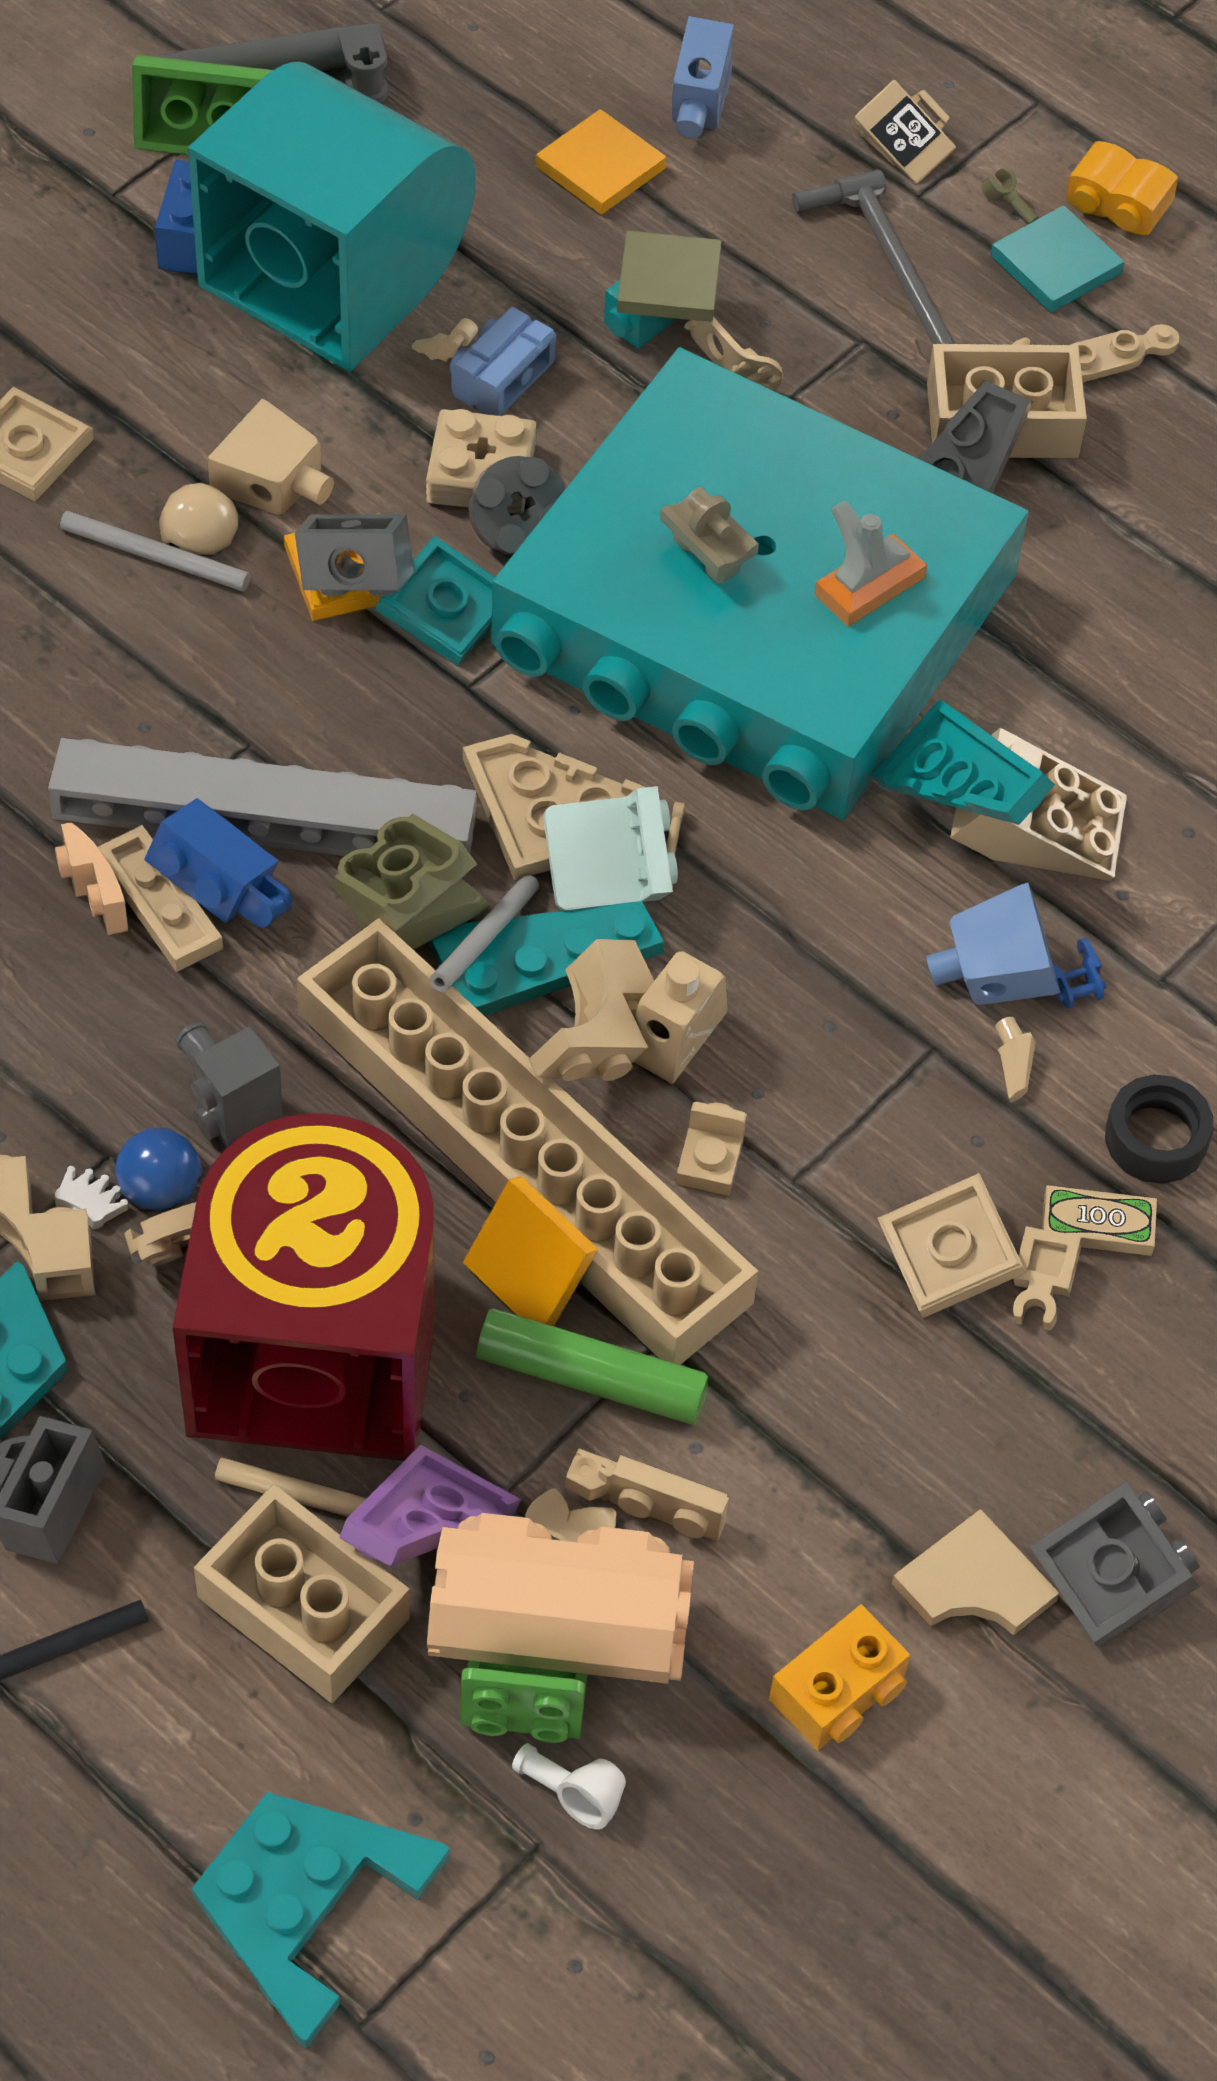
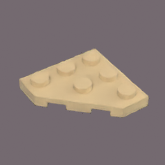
M514 734L463 747L464 764L514 880L520 879L524 875H535L551 870L543 814L550 806L627 797L637 788H645V786L627 779L621 784L597 774V767L562 753H558L557 757H553L531 748V741Z

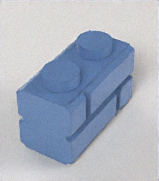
M514 307L509 308L498 320L494 318L489 319L482 327L478 340L469 349L466 347L460 348L451 360V392L454 397L471 407L475 405L477 410L483 414L501 416L554 363L556 350V334L554 330L537 320L531 321L530 316Z

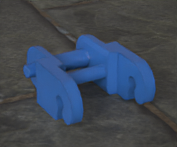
M1087 938L1077 941L1078 953H1084L1082 963L1084 967L1062 973L1061 968L1055 967L1053 964L1060 993L1057 994V1000L1059 1002L1062 1001L1066 1009L1073 1007V999L1091 994L1097 1000L1104 998L1106 983L1101 981L1099 977L1102 965ZM1084 975L1087 984L1074 988L1069 987L1066 980Z

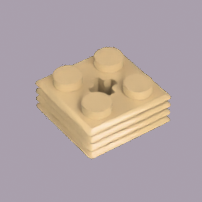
M465 409L441 410L438 416L426 477V501L433 504L469 508V501L472 498L473 488L476 485L475 482L488 466L511 456L534 457L536 421L520 419L514 415L496 416L471 413ZM513 493L511 495L513 503L507 507L508 513L521 514L524 512L526 498H521L518 493Z

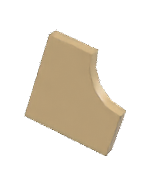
M981 1509L893 1575L892 1585L930 1626L949 1617L974 1615L995 1621L1012 1635H1015L1056 1603L1060 1594Z

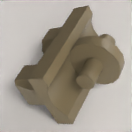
M699 486L681 502L661 508L660 520L674 533L673 540L684 551L693 552L706 566V574L715 583H722L739 573L741 563L758 554L759 544L730 516L731 505L721 495L711 497Z

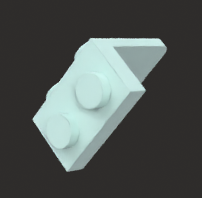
M658 786L637 788L627 797L553 805L545 810L543 820L555 904L560 910H575L637 901H656L673 892L672 884L677 883L678 869L674 853L667 852L664 832L670 829V813L666 800L659 799Z

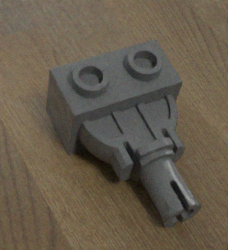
M39 1416L30 1436L15 1437L0 1443V1539L5 1550L59 1564L107 1468L93 1430Z

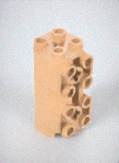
M488 1513L468 1517L458 1525L457 1529L442 1527L435 1564L437 1574L435 1586L432 1587L427 1636L428 1656L667 1684L669 1679L681 1681L694 1561L682 1560L683 1555L671 1554L670 1548L662 1539L653 1537L649 1532L600 1527L597 1530L584 1532L577 1538L576 1542L552 1540L550 1532L543 1525L534 1523L530 1518Z

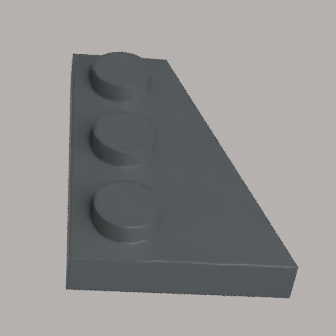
M985 380L945 425L946 429L917 458L993 494L1034 401Z

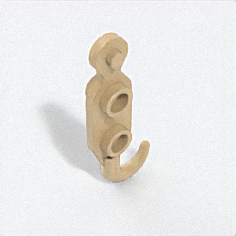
M1160 324L1152 326L1144 335H1136L1129 330H1120L1071 345H1078L1082 382L1084 383L1133 369L1139 366L1148 354L1170 355L1176 351L1180 337L1174 328L1169 325ZM1024 337L1015 341L1012 345H1030V339Z

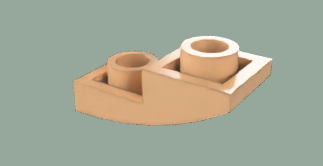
M72 822L61 824L64 845L55 847L61 879L71 877L76 897L88 895L92 916L103 915L107 935L127 932L125 900L118 880L107 859L96 844Z

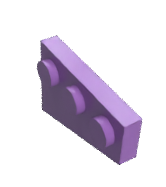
M420 1445L346 1519L339 1538L358 1548L366 1557L380 1560L391 1567L437 1549L442 1527L457 1529L463 1520L471 1516H478L481 1513L515 1516L521 1499Z

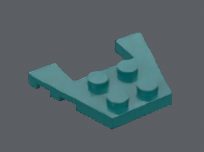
M267 1792L192 1887V1894L237 1959L240 1958L258 1983L259 1990L272 2007L276 2008L286 2022L292 2036L299 2045L307 2049L340 2005V1996L292 1963L293 1959L364 1866H369L418 1900L450 1858V1848L438 1841Z

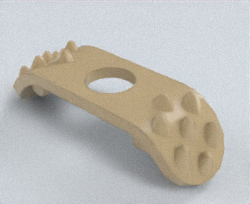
M714 317L713 322L689 320L685 324L684 328L690 330L694 341L715 364L772 391H775L781 385L782 367L779 363L769 357L758 356L751 348L742 349ZM713 334L722 345L723 355L720 354L714 344Z

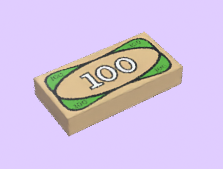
M1047 1185L1044 1193L1042 1230L1081 1237L1082 1248L1152 1256L1155 1247L1157 1198Z

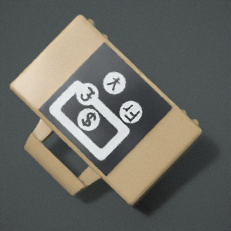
M892 80L855 115L852 121V125L860 133V136L864 137L892 165L896 166L915 184L922 181L953 154L956 148L954 143L942 131L950 118L947 113L925 90L910 97L896 80ZM919 102L937 119L938 122L936 124L918 105Z

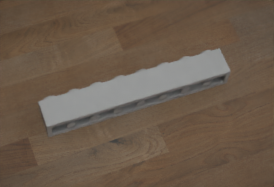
M61 738L48 786L52 819L126 829H135L143 825L146 831L157 832L161 821L196 798H199L260 846L345 856L357 849L371 848L378 842V831L386 822L398 817H409L412 813L460 841L470 853L476 824V790L462 789L455 785L438 786L414 783L401 778L383 779L359 776L352 772L335 773L311 770L298 765L280 766L256 763L243 758L232 760L203 756L195 752L177 753L153 750L146 746L136 745L130 747L106 744L92 739L74 740Z

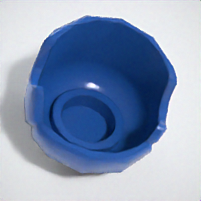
M147 1128L129 1138L117 1157L115 1176L126 1199L142 1210L163 1211L173 1207L175 1204L188 1201L192 1197L199 1177L203 1176V1167L197 1151L188 1138L170 1128Z

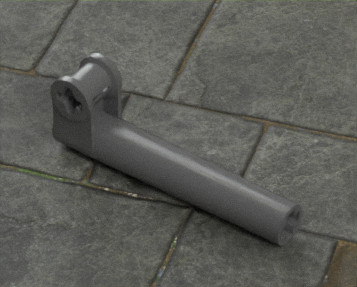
M379 22L152 55L275 70L291 62H304L322 72L341 69L346 85L379 103L385 101L389 95L388 82L384 72V68L387 65V53Z

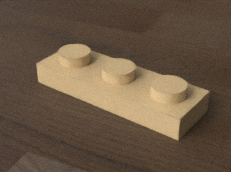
M143 825L98 846V848L114 871L123 897L174 970L178 972L222 950V936L195 899L144 860L153 839Z

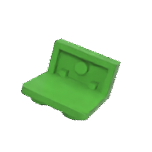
M468 1660L467 1668L463 1669L461 1677L460 1726H469L473 1731L488 1736H500L507 1731L530 1733L535 1739L549 1743L563 1742L567 1738L580 1739L588 1674Z

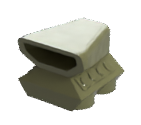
M413 813L409 817H398L386 822L378 831V842L371 848L357 849L345 855L340 860L338 874L331 883V887L354 912L361 931L380 918L413 950L480 915L490 907L486 899L462 879L467 872L477 865L465 846L460 841Z

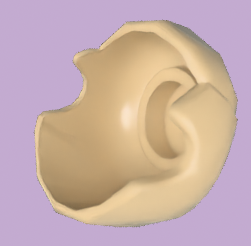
M203 483L184 485L169 496L162 510L159 520L161 539L164 544L173 543L180 549L196 555H214L228 547L238 530V512L233 501L218 489Z

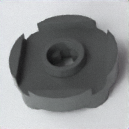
M511 456L501 459L488 466L480 474L473 488L468 508L472 527L485 545L503 554L513 556L561 496L566 486L559 474L541 458ZM513 493H518L521 498L528 497L532 507L527 510L529 517L524 521L519 514L510 516L507 507L513 503L511 496Z

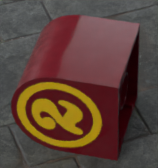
M323 1113L299 1114L267 1122L245 1133L227 1147L212 1164L201 1185L196 1202L172 1327L187 1437L405 1461L417 1449L434 1340V1206L431 1190L421 1167L411 1153L392 1136L371 1124L347 1116Z

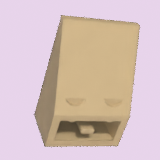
M1002 728L995 731L991 736L1042 771L1055 786L1042 799L1041 804L1020 825L956 808L950 838L992 860L1101 880H1112L1115 877L1127 795Z

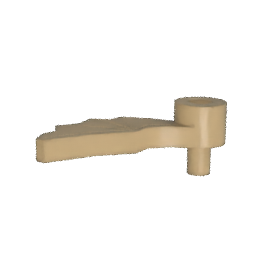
M463 318L450 335L439 333L432 338L416 340L412 345V349L418 353L426 354L430 360L440 359L447 362L449 358H453L461 346L470 344L478 333V327L472 320Z

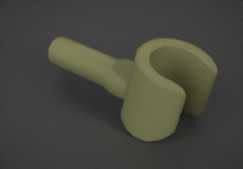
M1001 168L995 173L996 178L1002 184V188L990 177L982 182L983 194L988 199L998 201L1004 198L1028 224L1038 219L1037 215L1014 189L1017 184V178L1011 169Z

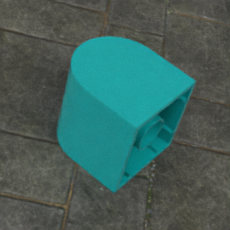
M304 62L284 64L259 81L188 147L198 286L351 372L428 295L449 265L465 232L473 206L476 187V171L473 159L469 152L459 145Z

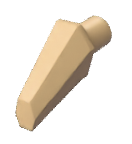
M1006 1017L1001 1019L995 1025V1028L1004 1044L998 1051L1001 1056L1008 1097L1012 1103L1027 1093L1036 1041L1031 1032L1022 1033L1014 1017Z

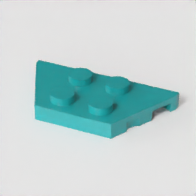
M18 1261L0 1277V1440L68 1372L66 1359L25 1267Z

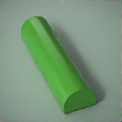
M494 1308L492 1310L489 1309L482 1327L476 1352V1359L693 1426H696L707 1397L708 1376L704 1372Z

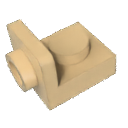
M693 1102L689 1128L677 1171V1185L730 1196L744 1140L747 1117L745 1112L734 1110L723 1103L705 1104Z

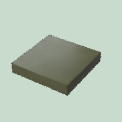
M626 230L617 313L713 322L722 240Z

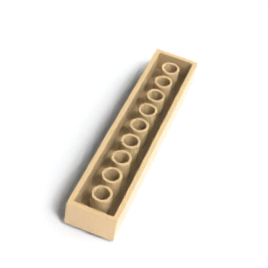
M380 918L297 978L298 1014L488 1196L497 1202L508 1180L522 1176L599 1249L580 1283L659 1359L681 1365L754 1304L759 1271L552 1078H537L529 1062V1057L453 986L446 992L434 990L430 985L429 979L435 970Z

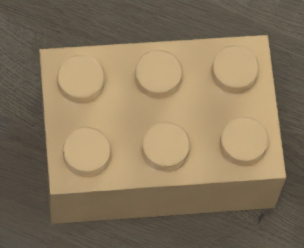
M933 344L927 379L932 443L946 429L945 425L986 380L1034 401L1009 458H1079L1087 416L1078 345Z
M273 1484L194 1567L197 1597L333 1704L410 1619V1588L371 1558L363 1555L358 1548L340 1539V1534Z

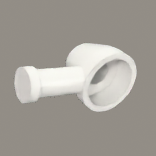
M529 1743L520 1748L512 1763V1769L521 1775L526 1774L556 1792L566 1812L580 1824L591 1829H602L613 1818L626 1784L623 1773L608 1760L597 1759L571 1773L539 1754L537 1748Z

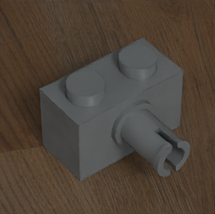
M195 1022L185 1027L177 1035L175 1042L178 1049L182 1050L194 1067L195 1080L190 1083L198 1106V1109L193 1112L196 1124L207 1140L210 1141L216 1138L225 1150L234 1141L252 1129L267 1122L283 1118L280 1065L251 1026L217 1043L204 1023Z

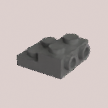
M1127 1481L1030 1547L1098 1648L1146 1615L1152 1620L1200 1587L1191 1575V1573L1200 1568L1198 1562L1181 1538L1170 1544L1158 1526L1168 1519L1150 1493L1146 1491L1137 1497Z

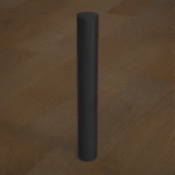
M137 1600L1 1654L0 1681L149 1622L142 1601Z

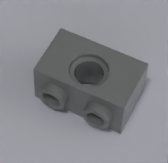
M310 514L295 532L303 590H321V594L326 596H338L350 590H369L371 595L387 596L401 590L414 572L407 514ZM347 550L356 552L362 558L364 564L352 560Z

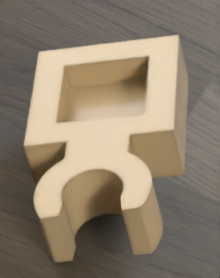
M1026 1226L1019 1252V1259L1025 1274L1014 1278V1285L1025 1287L1027 1290L1017 1296L1013 1305L1016 1324L1022 1325L1025 1312L1030 1307L1038 1306L1045 1310L1043 1317L1044 1330L1051 1331L1057 1321V1309L1053 1293L1070 1296L1082 1247L1081 1237Z

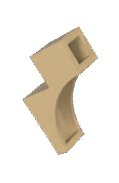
M596 939L565 969L575 1000V1024L572 1028H561L529 1058L537 1078H562L564 1081H573L579 1078H602L604 1081H612L627 1074L632 1068L631 1063L648 1048L635 1021L637 1005L654 982L635 940Z
M0 1155V1235L17 1249L28 1264L34 1277L39 1301L95 1295L92 1244L87 1208L73 1210L67 1207H56L47 1210L45 1213L33 1214L31 1184L26 1156L11 1157Z

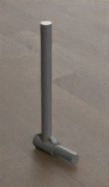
M880 169L835 179L834 184L792 194V203L796 212L836 202L840 205L860 206L932 344H954L878 202L886 193V181Z

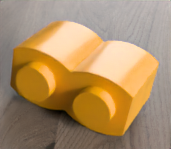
M1097 141L1070 174L1066 200L1083 213L1096 217H1107L1124 231L1138 235H1149L1174 201L1178 176L1159 163L1146 159H1136L1128 151L1117 145Z

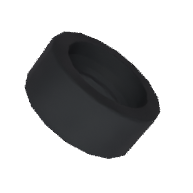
M1157 1074L1136 1078L1122 1087L1112 1102L1106 1122L1105 1143L1111 1158L1124 1172L1142 1181L1165 1184L1183 1180L1198 1169L1207 1153L1213 1135L1214 1116L1207 1099L1193 1085L1172 1076ZM1141 1109H1165L1179 1116L1187 1124L1191 1132V1138L1188 1144L1182 1148L1169 1151L1153 1149L1140 1143L1129 1132L1127 1127L1128 1118L1133 1112Z

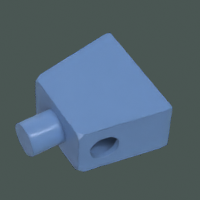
M688 17L674 75L672 92V120L676 123L675 128L677 132L682 136L697 138L702 135L703 128L713 130L718 127L732 76L734 24ZM700 60L708 62L711 66V71L699 69Z
M1028 883L1021 884L954 915L950 919V926L956 947L926 956L935 986L964 978L973 1002L978 1005L1060 993L1040 914Z

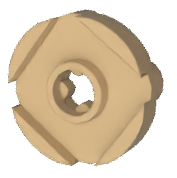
M196 1202L172 1209L141 1222L144 1233L142 1235L131 1229L127 1230L124 1236L131 1256L140 1257L141 1261H149L151 1266L165 1264L182 1257L181 1247L189 1244Z

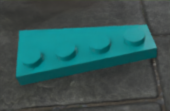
M941 699L932 706L871 775L883 788L1020 825L1041 804L1042 799L1055 786L1042 771Z
M642 901L513 917L452 986L478 1011L486 1016L571 986L565 969L596 939L635 940L644 960L662 954L664 941ZM481 921L463 923L427 942L439 966Z

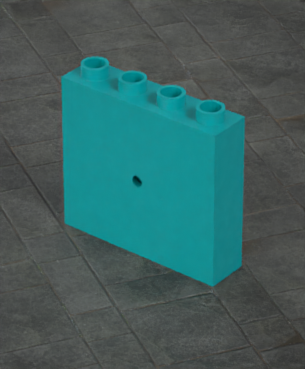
M678 347L492 581L491 645L496 647L500 657L511 668L521 674L539 677L546 672L584 691L588 701L607 717L619 721H627L636 717L672 735L679 748L689 757L700 763L718 765L725 761L763 780L770 794L790 808L809 810L815 806L845 821L873 781L871 775L896 748L1015 578L1029 510ZM699 486L711 497L721 495L731 505L730 516L759 544L758 554L741 563L739 573L722 583H715L706 574V566L693 552L684 551L673 540L674 533L660 520L661 508L681 502ZM842 501H848L860 519H862L863 515L870 513L880 516L883 524V538L894 533L927 564L926 577L849 627L814 595L816 581L840 567L845 559V543L839 526L831 512V508Z

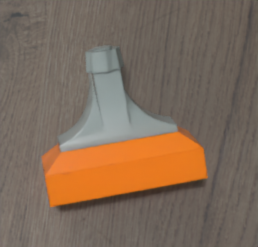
M842 501L833 506L831 512L839 526L845 543V559L840 567L816 581L814 595L849 627L926 577L927 564L894 533L883 538V524L880 516L870 513L863 515L862 519H860L848 501Z

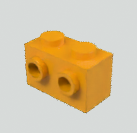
M860 1604L773 1676L769 1700L818 1751L832 1739L837 1743L847 1739L862 1723L864 1718L861 1714L873 1704L878 1702L881 1706H885L899 1695L907 1684L905 1674L910 1654Z

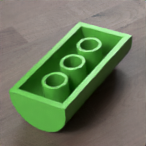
M137 55L132 64L134 148L188 155V147L273 70Z

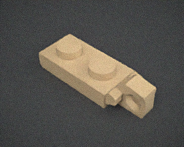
M578 1449L566 1476L565 1488L589 1501L600 1498L604 1502L609 1501L617 1504L624 1512L634 1517L646 1518L649 1516L671 1524L678 1532L688 1537H706L718 1542L725 1526L729 1502L727 1494L620 1455L618 1462H614Z

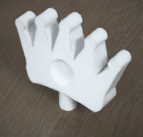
M69 1166L60 1188L55 1192V1204L57 1207H67L73 1210L87 1208L89 1225L93 1230L102 1227L105 1222L128 1210L127 1199L114 1203L120 1197L119 1186H113L111 1190L104 1192L109 1186L108 1175H102L100 1179L90 1184L93 1180V1170L90 1168L86 1169L84 1174L73 1181V1178L76 1176L75 1167Z

